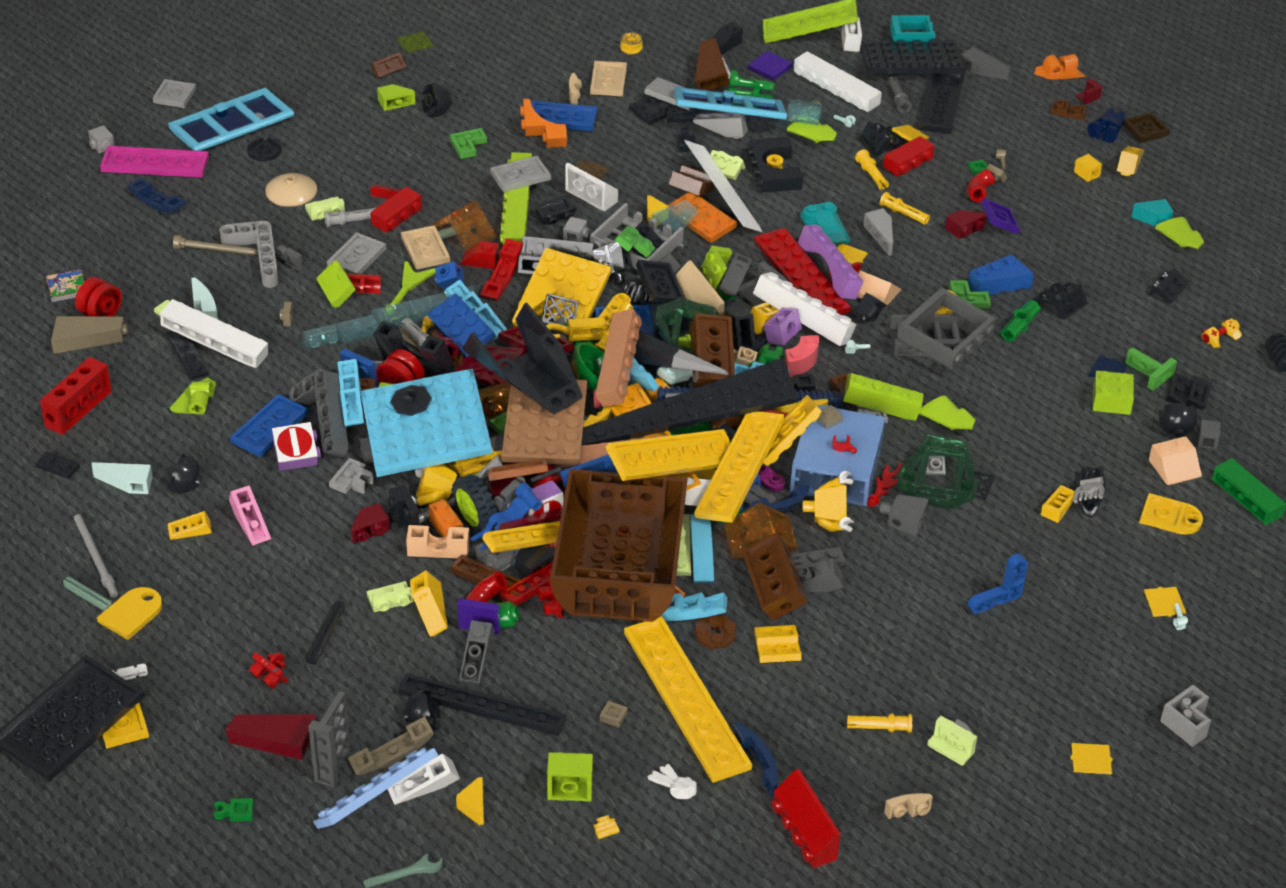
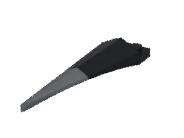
M639 330L636 353L633 357L639 365L728 374L722 368Z

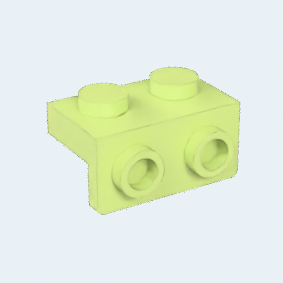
M940 716L936 720L934 735L930 738L927 745L956 763L964 765L975 752L977 736L956 725L953 721Z

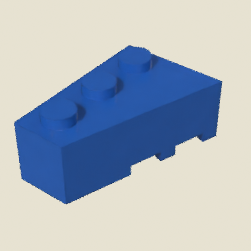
M1011 254L970 271L968 285L973 292L988 291L989 295L998 294L1002 291L1012 292L1016 291V289H1031L1034 273Z

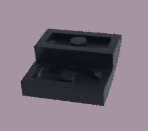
M1175 372L1170 382L1166 401L1185 403L1187 407L1193 405L1196 409L1204 410L1212 383L1197 376L1190 380Z

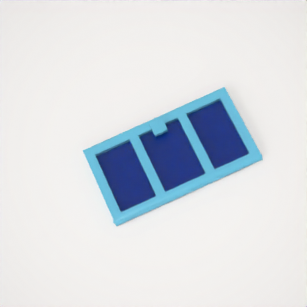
M674 87L673 93L677 106L784 120L787 117L781 100L737 95L733 91L725 90L721 93Z
M263 88L225 103H218L214 107L168 123L174 134L193 151H202L293 117L294 112L268 89ZM255 113L263 114L264 118L260 119Z

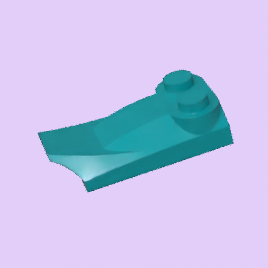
M825 202L809 205L801 212L800 217L804 224L820 226L833 244L838 245L851 242L837 215V206L835 204Z

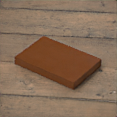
M540 459L491 467L488 469L489 481L548 472L547 461Z

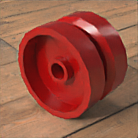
M90 277L79 287L75 298V306L80 313L89 317H113L121 306L122 292L115 285L107 283V281L99 277Z
M397 349L377 367L376 375L379 384L380 382L398 384L423 379L424 368L412 353L403 349Z

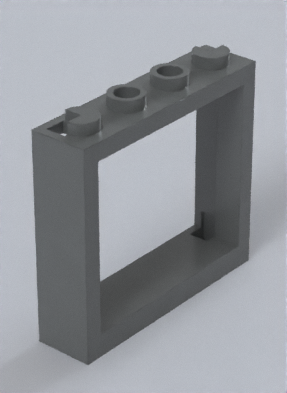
M940 288L899 324L897 338L952 369L958 362L961 363L967 354L970 355L977 345H981L988 335L991 336L995 329L996 318L944 288ZM942 306L979 326L953 350L917 330L919 326Z

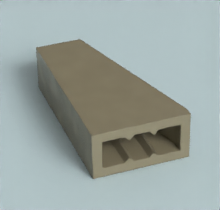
M57 316L51 339L53 353L123 342L124 335L128 334V326L124 324L123 317Z

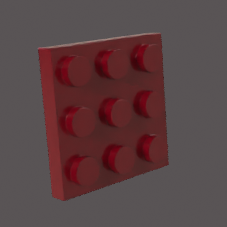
M485 346L496 361L502 358H509L514 361L525 354L524 348ZM472 356L464 357L455 371L473 369L474 374L479 372L481 376L497 375ZM480 381V384H488L486 382Z

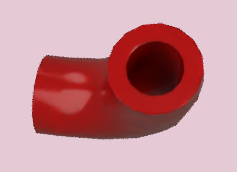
M986 168L968 182L966 193L974 202H981L986 197L985 189L995 183L990 170Z
M499 571L489 575L471 590L466 599L488 603L494 596L507 589L505 576Z

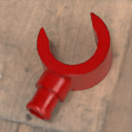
M848 435L845 443L837 442L836 436H833L832 447L838 452L848 451L853 454L857 452V448L850 444V437Z

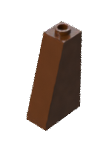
M715 38L702 41L699 45L695 78L698 90L711 91L729 85L728 73Z

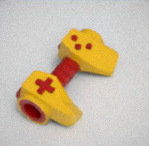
M1231 318L1224 320L1221 324L1222 327L1219 329L1215 327L1204 329L1202 340L1207 344H1211L1214 348H1220L1219 336L1227 333L1235 340L1242 336L1239 330V323Z

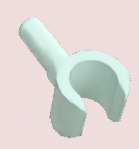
M834 115V118L845 123L846 127H851L852 124H855L856 118L850 115L843 118Z
M849 340L847 347H845V352L854 354L856 349L870 348V344H855L853 340Z
M1176 603L1174 606L1177 618L1173 620V625L1177 630L1185 629L1188 619L1186 616H1183L1180 604Z

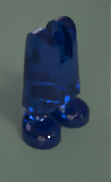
M1110 108L1098 120L1092 121L1088 125L1089 135L1097 140L1102 136L1103 142H1114L1123 126L1125 112L1119 111L1115 113V109Z

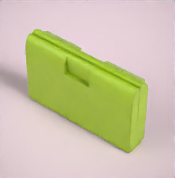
M337 260L333 261L316 278L331 305L335 308L340 307L355 291V287Z

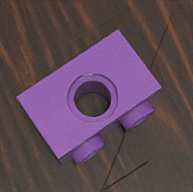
M781 308L764 324L768 344L784 346L802 329L798 309Z

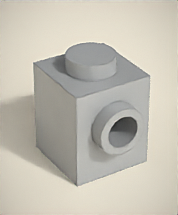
M104 125L88 131L89 143L92 149L102 153L106 151L107 146H114L113 135Z
M570 217L563 229V240L583 241L584 238H587L589 234L587 220Z

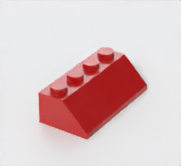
M796 769L774 790L772 808L775 813L781 815L784 828L790 830L794 844L796 846L799 845L802 849V856L805 862H810L814 869L837 860L841 833L800 769Z

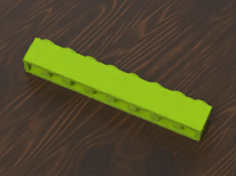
M512 152L511 159H508L507 163L530 158L532 153ZM530 185L504 192L502 222L504 223H501V233L503 234H500V244L504 245L506 238L522 242L523 236H526Z

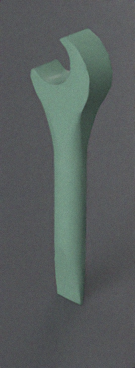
M425 854L420 860L410 866L364 880L363 883L365 888H370L412 874L435 873L442 868L443 859L441 858L437 863H431L428 861L429 854Z

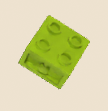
M711 246L704 262L699 268V271L714 290H716L727 269L726 264L732 255L730 248Z

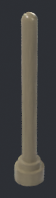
M175 235L173 238V249L181 250V248L192 247L248 255L258 254V250L255 248L186 240L181 235Z

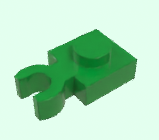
M253 798L231 799L230 804H226L223 801L215 802V810H221L214 812L215 819L223 820L226 817H230V822L253 821Z

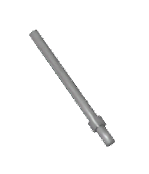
M77 514L74 516L75 523L99 571L101 583L104 588H107L110 597L115 598L118 596L114 586L115 581L112 575L108 573L82 516Z

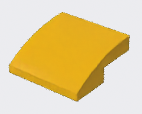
M795 625L754 627L760 663L801 661V650L798 644V633Z

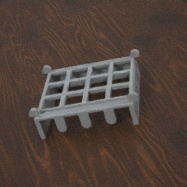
M623 204L590 235V242L594 243L593 250L616 242L606 237L612 232L619 235L622 232L616 229L619 225L624 224L635 228L642 222V213L637 212L634 215V219L628 217V204ZM655 218L650 219L648 225L664 243L647 259L635 254L630 249L631 267L638 270L636 267L638 260L658 262L676 247L682 249L684 247L681 244L683 242L684 228L680 227L671 235L672 227L669 224H666L663 227V231L657 229V220Z

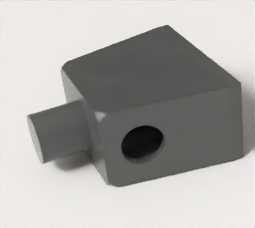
M897 495L893 504L882 502L879 513L889 515V526L917 536L927 513L929 499Z

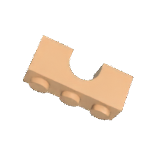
M409 525L407 533L408 556L456 559L460 555L468 557L469 528L449 527L448 535L438 538L430 534L429 526Z

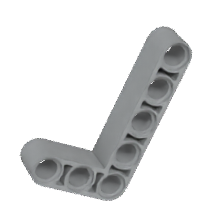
M255 221L221 226V244L232 246L257 244L262 284L267 288L277 286L278 274L271 224L268 221Z

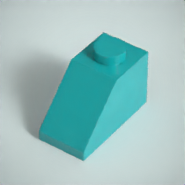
M1162 199L1134 203L1131 216L1134 219L1156 226L1161 222L1172 219L1174 211L1167 200Z

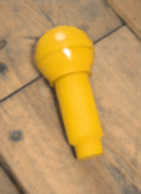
M428 316L423 318V325L421 327V330L426 334L434 326V323Z

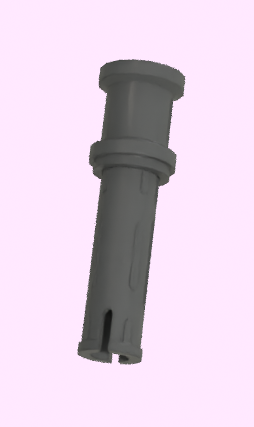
M895 76L894 79L890 77L888 84L894 94V102L897 105L898 111L900 113L909 112L912 104L908 100V95L903 92L898 78Z

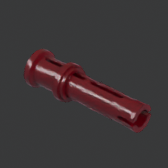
M435 328L436 332L433 329L430 336L444 340L451 358L456 357L459 352L458 346L438 328Z

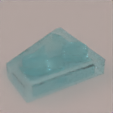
M686 199L654 212L651 216L663 227L669 224L672 227L671 234L673 235L680 227L685 228L699 210Z

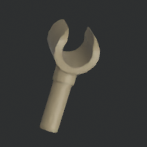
M997 149L996 159H1001V168L1006 169V150Z

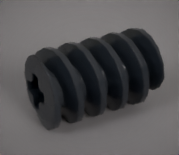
M1276 333L1267 339L1264 347L1278 370L1286 372V338L1282 333Z

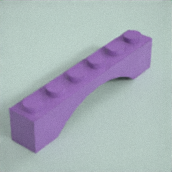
M815 224L812 226L804 225L797 243L805 252L819 253L824 257L831 271L833 289L841 298L856 299L864 282L859 273L853 269L820 226Z

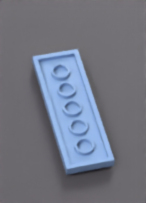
M424 747L405 756V760L402 762L398 761L388 767L389 771L377 774L371 778L372 782L354 789V794L342 797L335 802L337 805L319 812V818L313 821L315 826L319 829L340 821L437 757V752L434 748L426 750Z

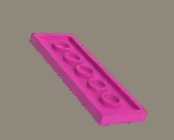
M107 146L100 169L101 172L203 178L209 159V152Z

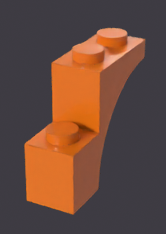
M523 99V106H520V115L524 116V119H521V127L525 129V136L542 135L543 142H546L547 148L567 147L566 124H556L543 119L534 111L530 99Z

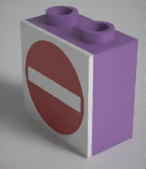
M311 422L272 428L279 471L318 465L317 458H321L319 446H315L317 434L316 430H312Z
M552 480L532 488V492L542 502V507L537 511L530 509L523 518L561 509L563 507L564 493Z

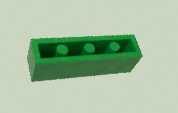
M1233 458L1215 466L1212 480L1261 522L1268 525L1283 517L1286 503Z

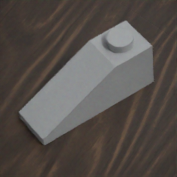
M697 114L693 119L695 124L725 137L741 139L748 132L745 114Z
M883 208L865 213L864 227L888 256L892 255L893 234L890 214Z

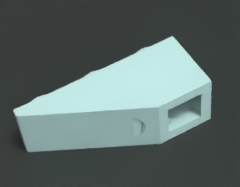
M92 462L93 476L127 493L149 494L153 478L151 465Z

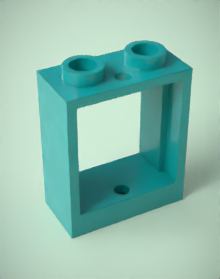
M929 15L891 16L890 30L894 42L897 40H905L906 42H912L913 40H921L922 42H928L931 39L935 40L933 22H930ZM901 30H924V32H901Z

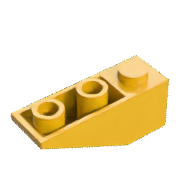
M424 571L412 578L410 585L413 599L431 637L447 629L448 625L441 582L428 571Z

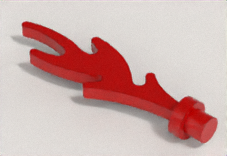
M899 462L896 470L891 473L888 471L890 466L887 465L882 475V481L879 477L876 478V492L868 497L867 505L869 507L878 505L880 502L879 497L887 495L888 490L886 489L892 488L900 481V478L894 480L892 478L899 472L901 462Z

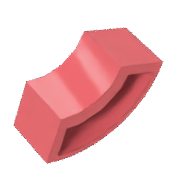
M819 335L800 336V342L797 346L785 350L784 361L787 369L790 370V377L796 374H803L814 366L818 357Z

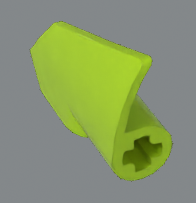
M811 115L801 117L787 127L788 132L811 139L815 143L834 141L837 132L830 126L820 124Z
M1184 217L1169 219L1155 226L1156 230L1176 242L1181 248L1192 247L1199 249L1204 244L1197 230L1193 231Z
M208 377L199 382H192L172 404L170 411L175 413L204 414L209 398L213 397L216 382Z
M944 395L927 403L919 412V415L938 422L951 430H972L975 419L964 408L958 409Z

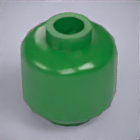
M510 601L494 603L500 605L501 629L514 627L516 622L519 621L517 605H513Z

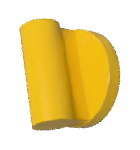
M609 815L596 819L597 824H594L598 839L619 833L615 818L610 819Z

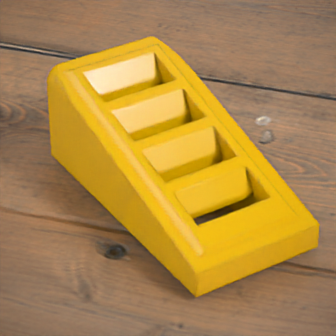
M1060 485L1042 505L1041 515L1058 523L1073 503L1075 491Z
M205 511L167 524L170 540L212 533L210 519Z

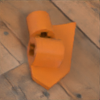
M1075 54L1061 56L1059 59L1055 55H1050L1046 57L1042 66L1036 67L1034 72L1035 75L1049 80L1085 77V74L1077 69L1078 59Z

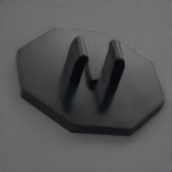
M409 385L397 390L390 403L397 414L413 416L427 410L432 397L425 387Z

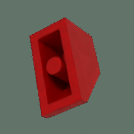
M479 242L464 252L460 265L495 270L499 260V243Z

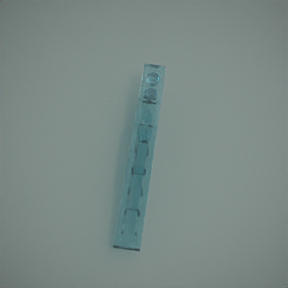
M475 285L466 287L470 293L474 291L476 294ZM446 292L371 310L370 316L304 331L305 348H316L320 345L335 343L342 340L343 344H348L374 337L373 333L382 321L398 325V327H402L401 325L403 324L401 323L405 318H410L415 324L423 321L427 313L448 299L449 296Z

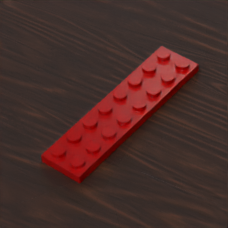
M786 228L754 236L755 243L781 275L787 278L788 282L793 284V287L807 292V295L811 298L819 299L823 305L834 308L837 311L836 313L840 315L850 312V305L837 294L831 282Z

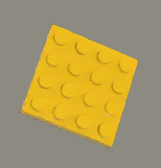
M545 248L517 307L519 308L531 284L544 277L556 289L558 296L578 301L575 319L590 318L612 272V268ZM562 302L557 304L560 310L565 308ZM574 305L569 307L572 313L574 312ZM555 306L550 308L552 314L558 312ZM567 310L562 312L565 318L570 315ZM546 311V314H545V317H546V318H549V317H550V314L548 313V311ZM560 314L555 316L556 319L561 317Z

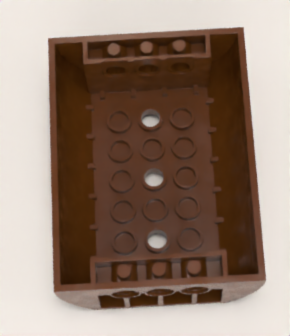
M569 469L550 576L553 593L565 611L574 616L653 622L667 610L672 602L675 591L688 478L655 476L622 481L619 473Z

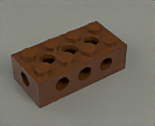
M695 313L690 323L691 355L726 370L728 374L692 370L693 389L694 387L698 388L735 375L732 318L730 316Z
M777 531L742 550L760 605L772 621L808 603L788 546Z

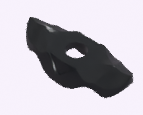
M1083 467L1080 477L1076 481L1075 490L1080 486V480L1097 477L1103 478L1105 489L1106 477L1104 476L1103 469L1101 467ZM1083 495L1082 501L1078 499V502L1085 514L1093 517L1103 499H1099V497L1095 499L1093 496L1092 499L1087 498V500H1084Z

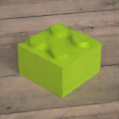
M1096 371L1093 383V411L1130 415L1134 400V375Z
M549 753L547 771L548 800L591 801L593 754Z

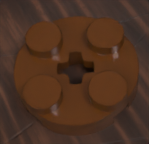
M719 614L701 618L695 626L696 639L706 648L728 647L735 640L736 624L729 618ZM717 629L719 630V633L716 632L713 634L712 630Z

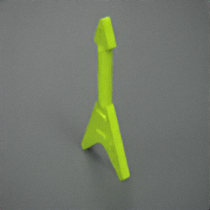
M405 261L402 288L391 304L386 305L385 318L396 313L397 306L406 293L435 274V268L416 273L408 261Z

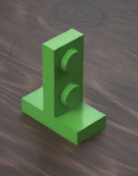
M1133 347L1128 350L1126 364L1149 376L1147 388L1152 391L1175 373L1177 364L1176 360L1170 358L1162 365Z

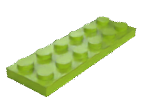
M843 0L764 19L765 43L857 22L856 0Z

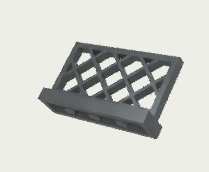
M342 691L338 692L321 721L312 720L309 725L314 780L333 788L338 783L337 769L350 749L346 694Z

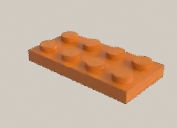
M691 192L668 205L669 214L710 243L737 228V221Z

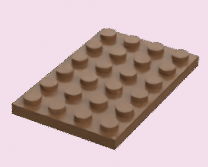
M576 380L583 398L555 415L510 385L502 462L522 463L545 459L547 464L579 465L587 380Z

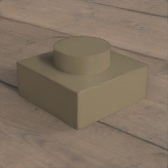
M991 164L988 166L987 169L992 173L995 182L999 180L1002 182L1006 181L1008 177L1003 170Z
M284 302L283 309H280V320H283V326H291L293 318L292 302Z
M830 405L821 410L822 412L817 419L828 429L841 423L843 416Z
M608 701L600 714V722L619 728L628 713V707Z

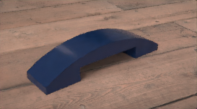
M142 178L127 185L128 189L138 199L160 212L171 213L187 204L186 200L176 195L168 197L154 190L152 183Z
M807 485L796 488L785 500L771 504L767 498L752 501L742 513L744 516L769 514L771 518L782 516L797 506L806 496L810 487Z
M738 722L734 723L733 734L744 751L751 749L763 768L762 783L770 796L774 798L778 773L775 760L769 748L752 730Z

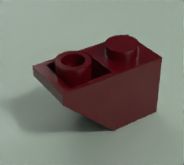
M965 210L956 211L946 217L945 229L958 239L964 236L968 237L971 233L977 230L980 231L985 227L986 214Z
M379 503L363 508L358 513L351 527L353 544L364 542L368 538L383 535L390 531L389 517Z

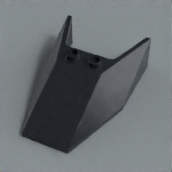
M527 302L523 305L515 319L528 350L526 354L514 361L509 358H502L496 361L474 333L470 334L462 348L463 351L553 415L583 398L562 345Z

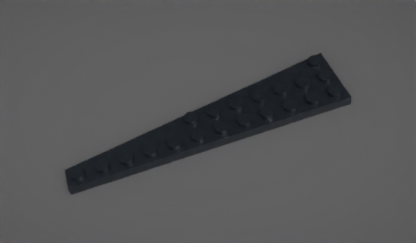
M784 358L775 359L761 366L583 428L582 445L629 440L798 403V396Z

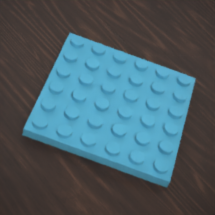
M473 369L360 391L377 477L493 454ZM409 385L426 388L432 397L427 410L413 416L396 413L390 401L397 390Z

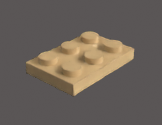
M595 61L590 94L623 96L627 63Z
M435 225L401 232V238L416 270L450 263V256Z

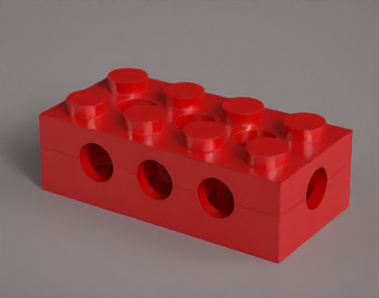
M89 357L48 394L43 396L40 404L45 427L64 435L109 395L112 389L108 365Z

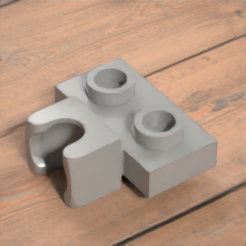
M349 458L329 481V488L345 494L352 488L354 491L365 494V483L373 484L374 476L371 471L366 470V464Z

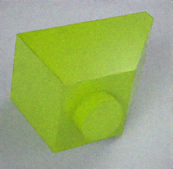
M394 84L377 88L378 101L384 111L415 104V91Z

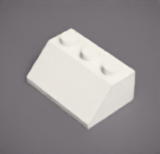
M569 163L566 164V191L602 211H606L618 202V189Z

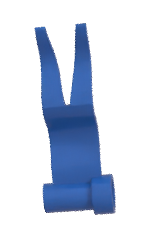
M527 483L520 484L515 490L517 497L513 500L510 507L503 512L493 514L489 518L485 529L470 539L475 541L482 538L486 532H491L496 523L494 531H498L501 523L523 518L530 509L533 511L539 510L542 507V502L532 492V488ZM485 543L479 549L484 551L488 546Z

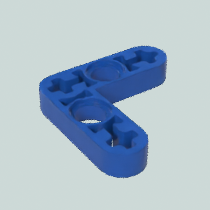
M1021 553L1014 554L1008 559L1003 585L977 594L968 601V607L974 614L991 609L994 605H1001L1015 600L1022 595L1028 561Z

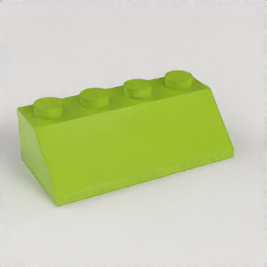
M849 373L846 379L843 401L903 419L916 421L922 407L923 393Z

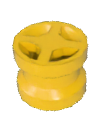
M770 155L767 157L766 163L768 166L783 168V158L781 156Z

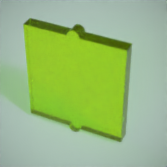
M423 31L397 38L401 47L407 53L433 46L429 37Z

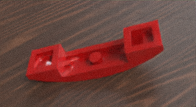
M506 238L500 251L501 257L490 281H486L480 294L481 297L495 301L499 300L516 270L519 255L523 248L522 242Z

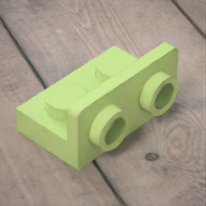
M712 150L710 156L724 176L736 180L740 170L745 169L743 160L738 156L727 155L723 151Z
M339 197L305 204V209L311 220L323 219L324 212L335 213L339 212V210L345 212L344 200L339 199Z
M406 581L367 591V597L374 612L387 611L389 608L406 606L413 602L411 587H408Z

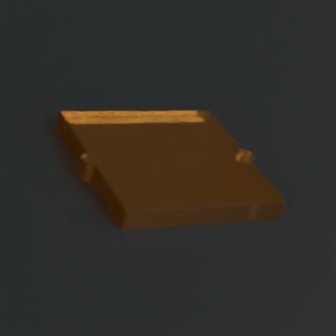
M581 160L575 166L599 180L605 177V173L609 169V167Z

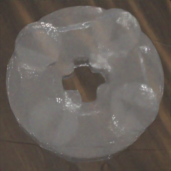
M485 541L475 548L478 562L499 571L511 566L517 553L516 549L499 552V555L493 554L489 548L481 551L479 548L485 544Z

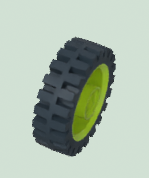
M469 474L454 481L451 491L453 492L452 497L455 499L454 505H457L456 510L460 512V518L464 519L468 527L478 534L485 529L489 518L497 512V508L494 506L495 502L491 499L492 495L490 492L488 493V488L486 485L484 486V482L478 476Z

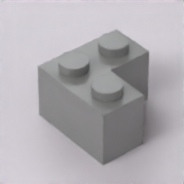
M1192 685L1164 705L1160 721L1193 747L1206 738L1211 720L1204 714L1209 697Z

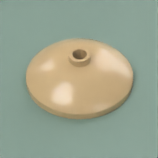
M285 173L273 178L267 184L265 192L267 198L274 204L293 207L311 201L317 193V185L313 179L304 174Z

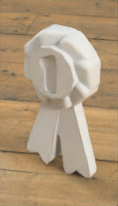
M669 764L665 767H660L661 773L653 771L648 776L649 780L669 787L670 793L677 799H689L697 792L696 782L690 777H678Z

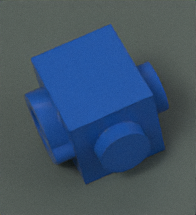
M455 261L435 268V282L444 290L458 280H461L464 284L463 270Z

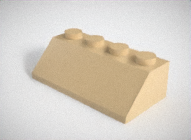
M691 260L688 261L675 276L688 303L689 319H693L695 313L724 316L725 302Z

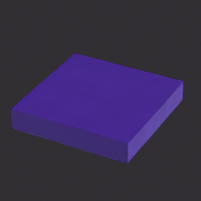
M766 51L748 64V69L774 81L789 70L793 63Z
M986 198L980 202L992 225L1014 234L1020 232V227L1010 208Z
M459 598L457 603L459 628L469 630L471 620L492 623L495 629L494 634H500V605Z

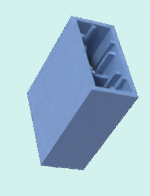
M817 405L820 408V410L828 407ZM835 408L843 416L841 423L827 429L816 420L811 422L801 435L792 465L790 492L796 488L808 485L810 490L806 495L815 497V490H818L820 486L839 477L841 472L848 471L852 474L848 475L847 479H852L853 483H844L846 485V502L867 506L882 447L886 417L876 416L868 412L859 413ZM848 435L850 437V444L857 448V452L853 454L848 451L838 452L832 447L833 436H836L837 442L845 443Z

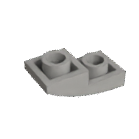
M923 442L922 450L926 475H945V457L943 456L942 442Z

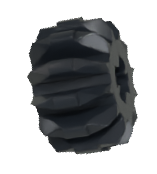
M633 280L627 282L623 293L630 296L631 301L641 305L650 304L651 299L644 284Z

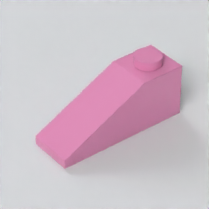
M250 486L231 491L229 502L252 546L270 540V534Z

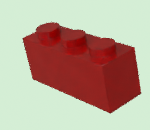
M919 136L885 154L883 167L897 177L906 174L909 170L919 167L926 161H930L934 156L935 145Z
M405 187L370 212L371 224L386 233L395 229L400 223L408 220L409 217L422 209V196Z

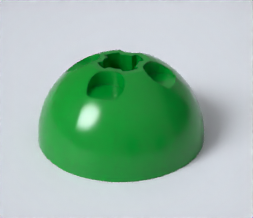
M582 342L573 351L571 369L576 380H587V389L594 391V389H597L604 352L590 343Z

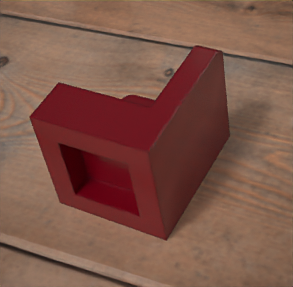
M1089 79L1087 80L1085 91L1076 94V98L1085 105L1101 98L1103 86L1095 80Z

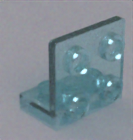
M799 99L789 100L786 120L819 125V122L823 120L822 105L817 102H803Z

